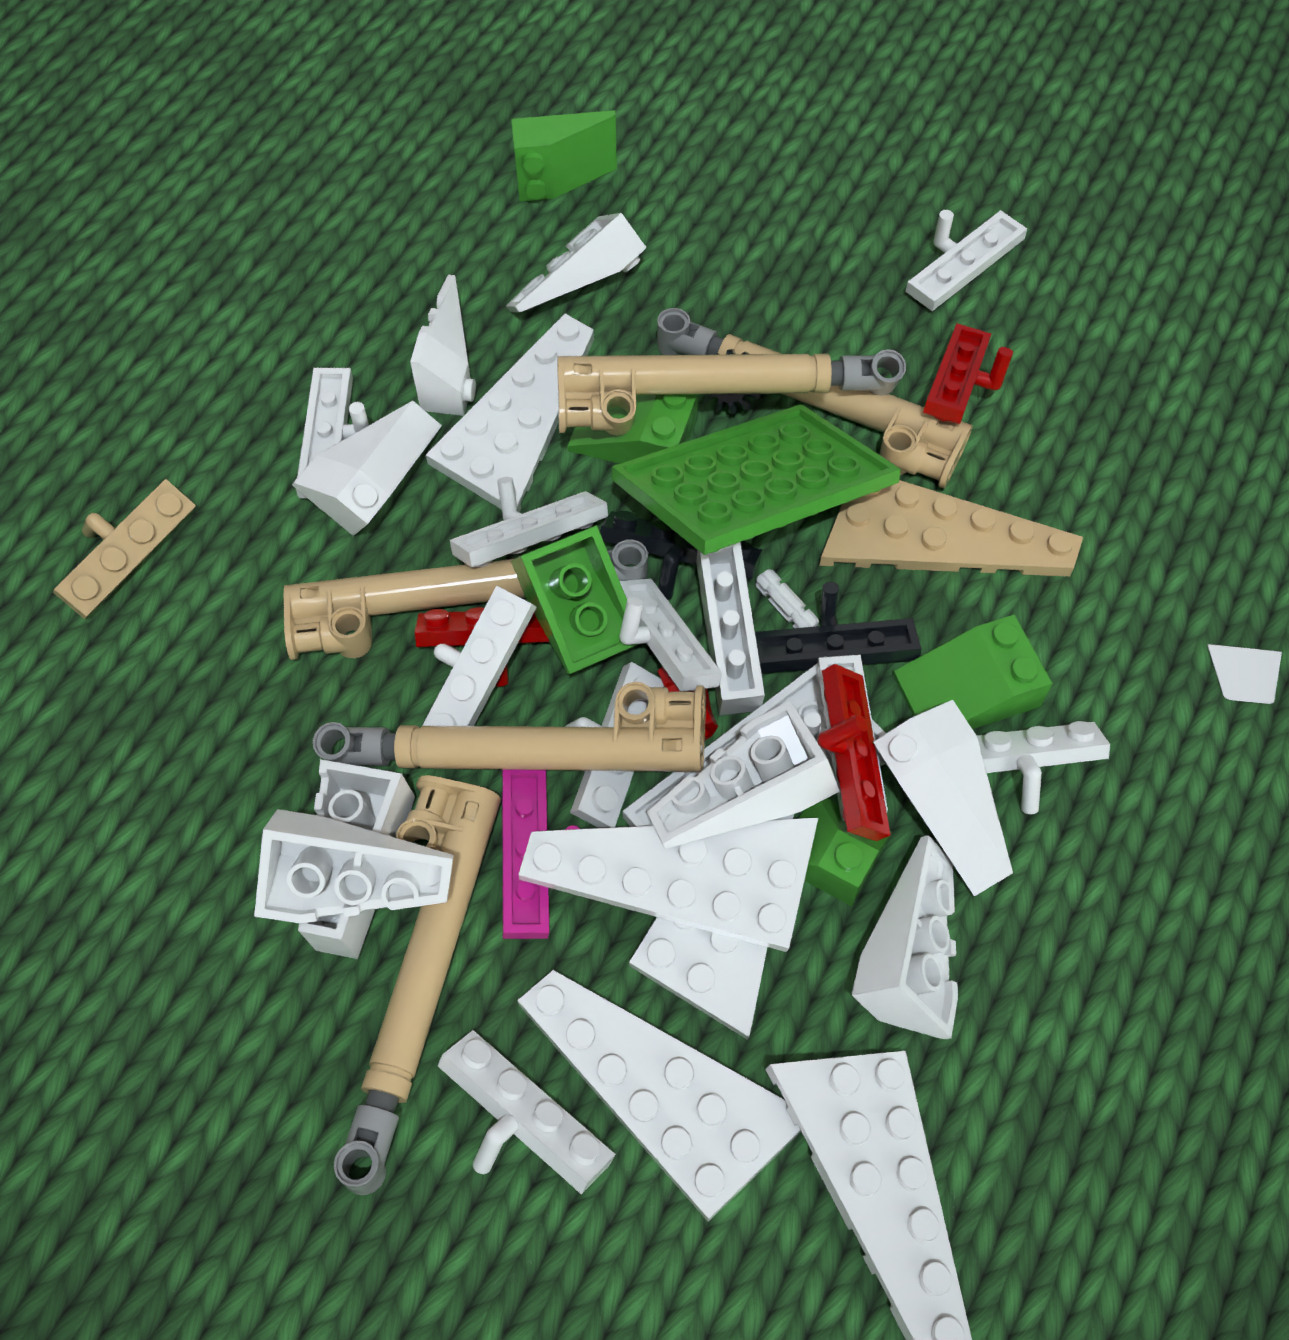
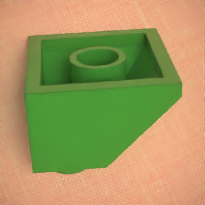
M826 798L803 810L799 819L818 818L804 881L852 907L890 836L874 841L847 832L845 821H841L839 804Z

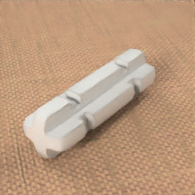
M767 569L756 578V587L764 596H770L768 600L788 622H794V628L818 626L819 619L810 609H804L806 605L786 583H780L782 579L774 570Z

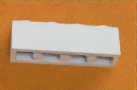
M738 542L703 555L698 550L696 564L710 657L722 672L719 687H715L719 716L754 712L762 706L765 693L741 543Z

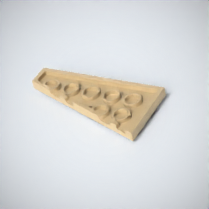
M899 480L897 484L842 504L822 553L819 566H834V562L855 563V567L870 568L871 564H892L896 569L959 572L961 567L980 568V573H996L997 569L1018 570L1022 575L1070 577L1083 537Z

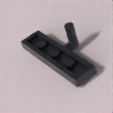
M611 511L601 525L600 534L603 541L618 544L627 539L636 540L646 547L648 553L664 557L658 588L667 600L673 597L679 562L683 561L697 565L698 550L662 520L653 522L638 518L635 513L629 511ZM741 541L746 578L752 579L760 563L762 549L754 548L750 543Z
M826 582L822 587L820 606L822 626L755 632L761 674L808 670L818 663V658L861 655L862 665L910 661L920 657L922 648L913 618L838 625L836 611L839 586L834 582Z

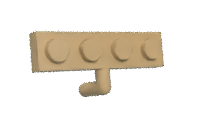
M165 479L116 528L99 514H89L82 527V533L88 538H93L98 534L103 541L53 590V593L85 620L194 510L196 505Z

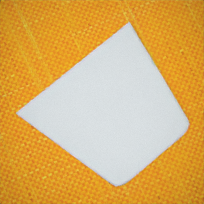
M1207 644L1223 696L1226 699L1263 704L1274 702L1282 652Z

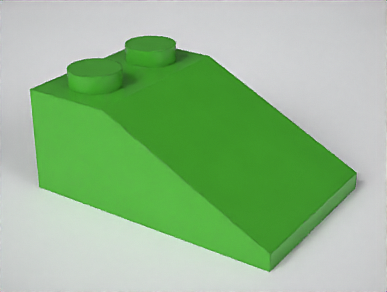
M615 110L511 119L520 202L554 199L617 169Z
M698 394L636 395L634 422L627 433L616 436L610 435L605 431H592L591 427H575L567 449L570 452L621 464L690 441L697 421ZM613 407L608 410V413L613 418L620 419L628 415L621 407Z
M597 525L511 561L524 595L529 603L537 607L534 614L567 674L574 673L638 645H626L620 641L619 635L627 598Z
M1015 614L976 626L893 672V677L913 717L953 700L972 730L1040 708L1053 684Z

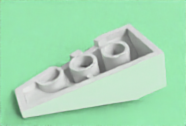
M622 213L598 216L566 245L569 251L553 258L546 265L549 273L545 277L541 274L531 280L506 305V308L510 312H522L621 270L627 272L639 263L641 259L638 255L647 247Z
M448 275L437 296V309L431 308L428 313L429 326H422L419 331L410 363L419 405L424 411L464 416L468 401H474L476 381L470 378L455 275Z
M411 401L317 454L293 482L292 486L354 536L375 516L442 425L418 404Z
M953 700L908 719L873 742L974 896L1013 874L978 737Z
M791 701L748 722L740 729L742 736L725 751L722 748L715 751L709 757L712 763L696 777H686L647 811L665 849L795 814L840 792L828 758Z
M277 809L263 829L254 916L301 924L315 922L319 917L338 914H344V917L356 916L365 910L386 907L390 910L445 903L449 895L454 855L324 816Z
M929 835L920 838L860 955L852 996L878 1021L936 1038L950 1039L952 1037L958 1001L957 982L949 981V957L956 956V941L950 939L947 926V915H952L955 912L953 863Z

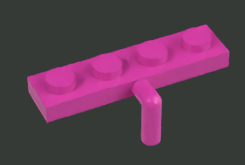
M502 770V939H548L549 936L548 887L519 880V872L531 832L547 831L546 770ZM572 825L568 826L565 830H576L580 828Z

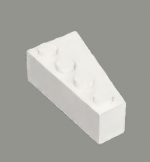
M320 759V792L316 793L314 805L317 815L396 838V832L400 825L406 821L415 800V795L402 773ZM375 909L361 911V914L356 916L344 917V914L319 917L315 922L299 923L298 931L316 951L358 959Z

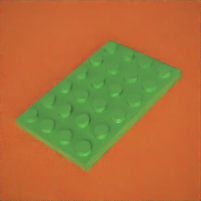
M800 404L612 466V480L703 555L897 484L899 483L901 469Z

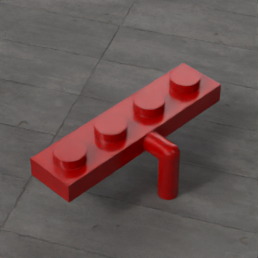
M956 323L923 413L932 415L941 421H951L960 424L974 385L993 391L1001 388L1013 356V351L1007 347H1000L991 372L980 371L979 369L992 333Z
M477 607L464 612H447L443 609H433L426 613H418L414 632L416 647L437 646L439 644H446L448 646L465 645L484 608ZM534 613L518 643L550 642ZM507 664L495 685L497 687L508 684Z
M833 664L822 670L825 688L824 698L828 707L831 728L821 732L817 742L821 748L835 753L837 763L836 775L841 788L844 807L843 818L847 826V832L879 841L891 834L876 748L873 743L874 737L863 675Z

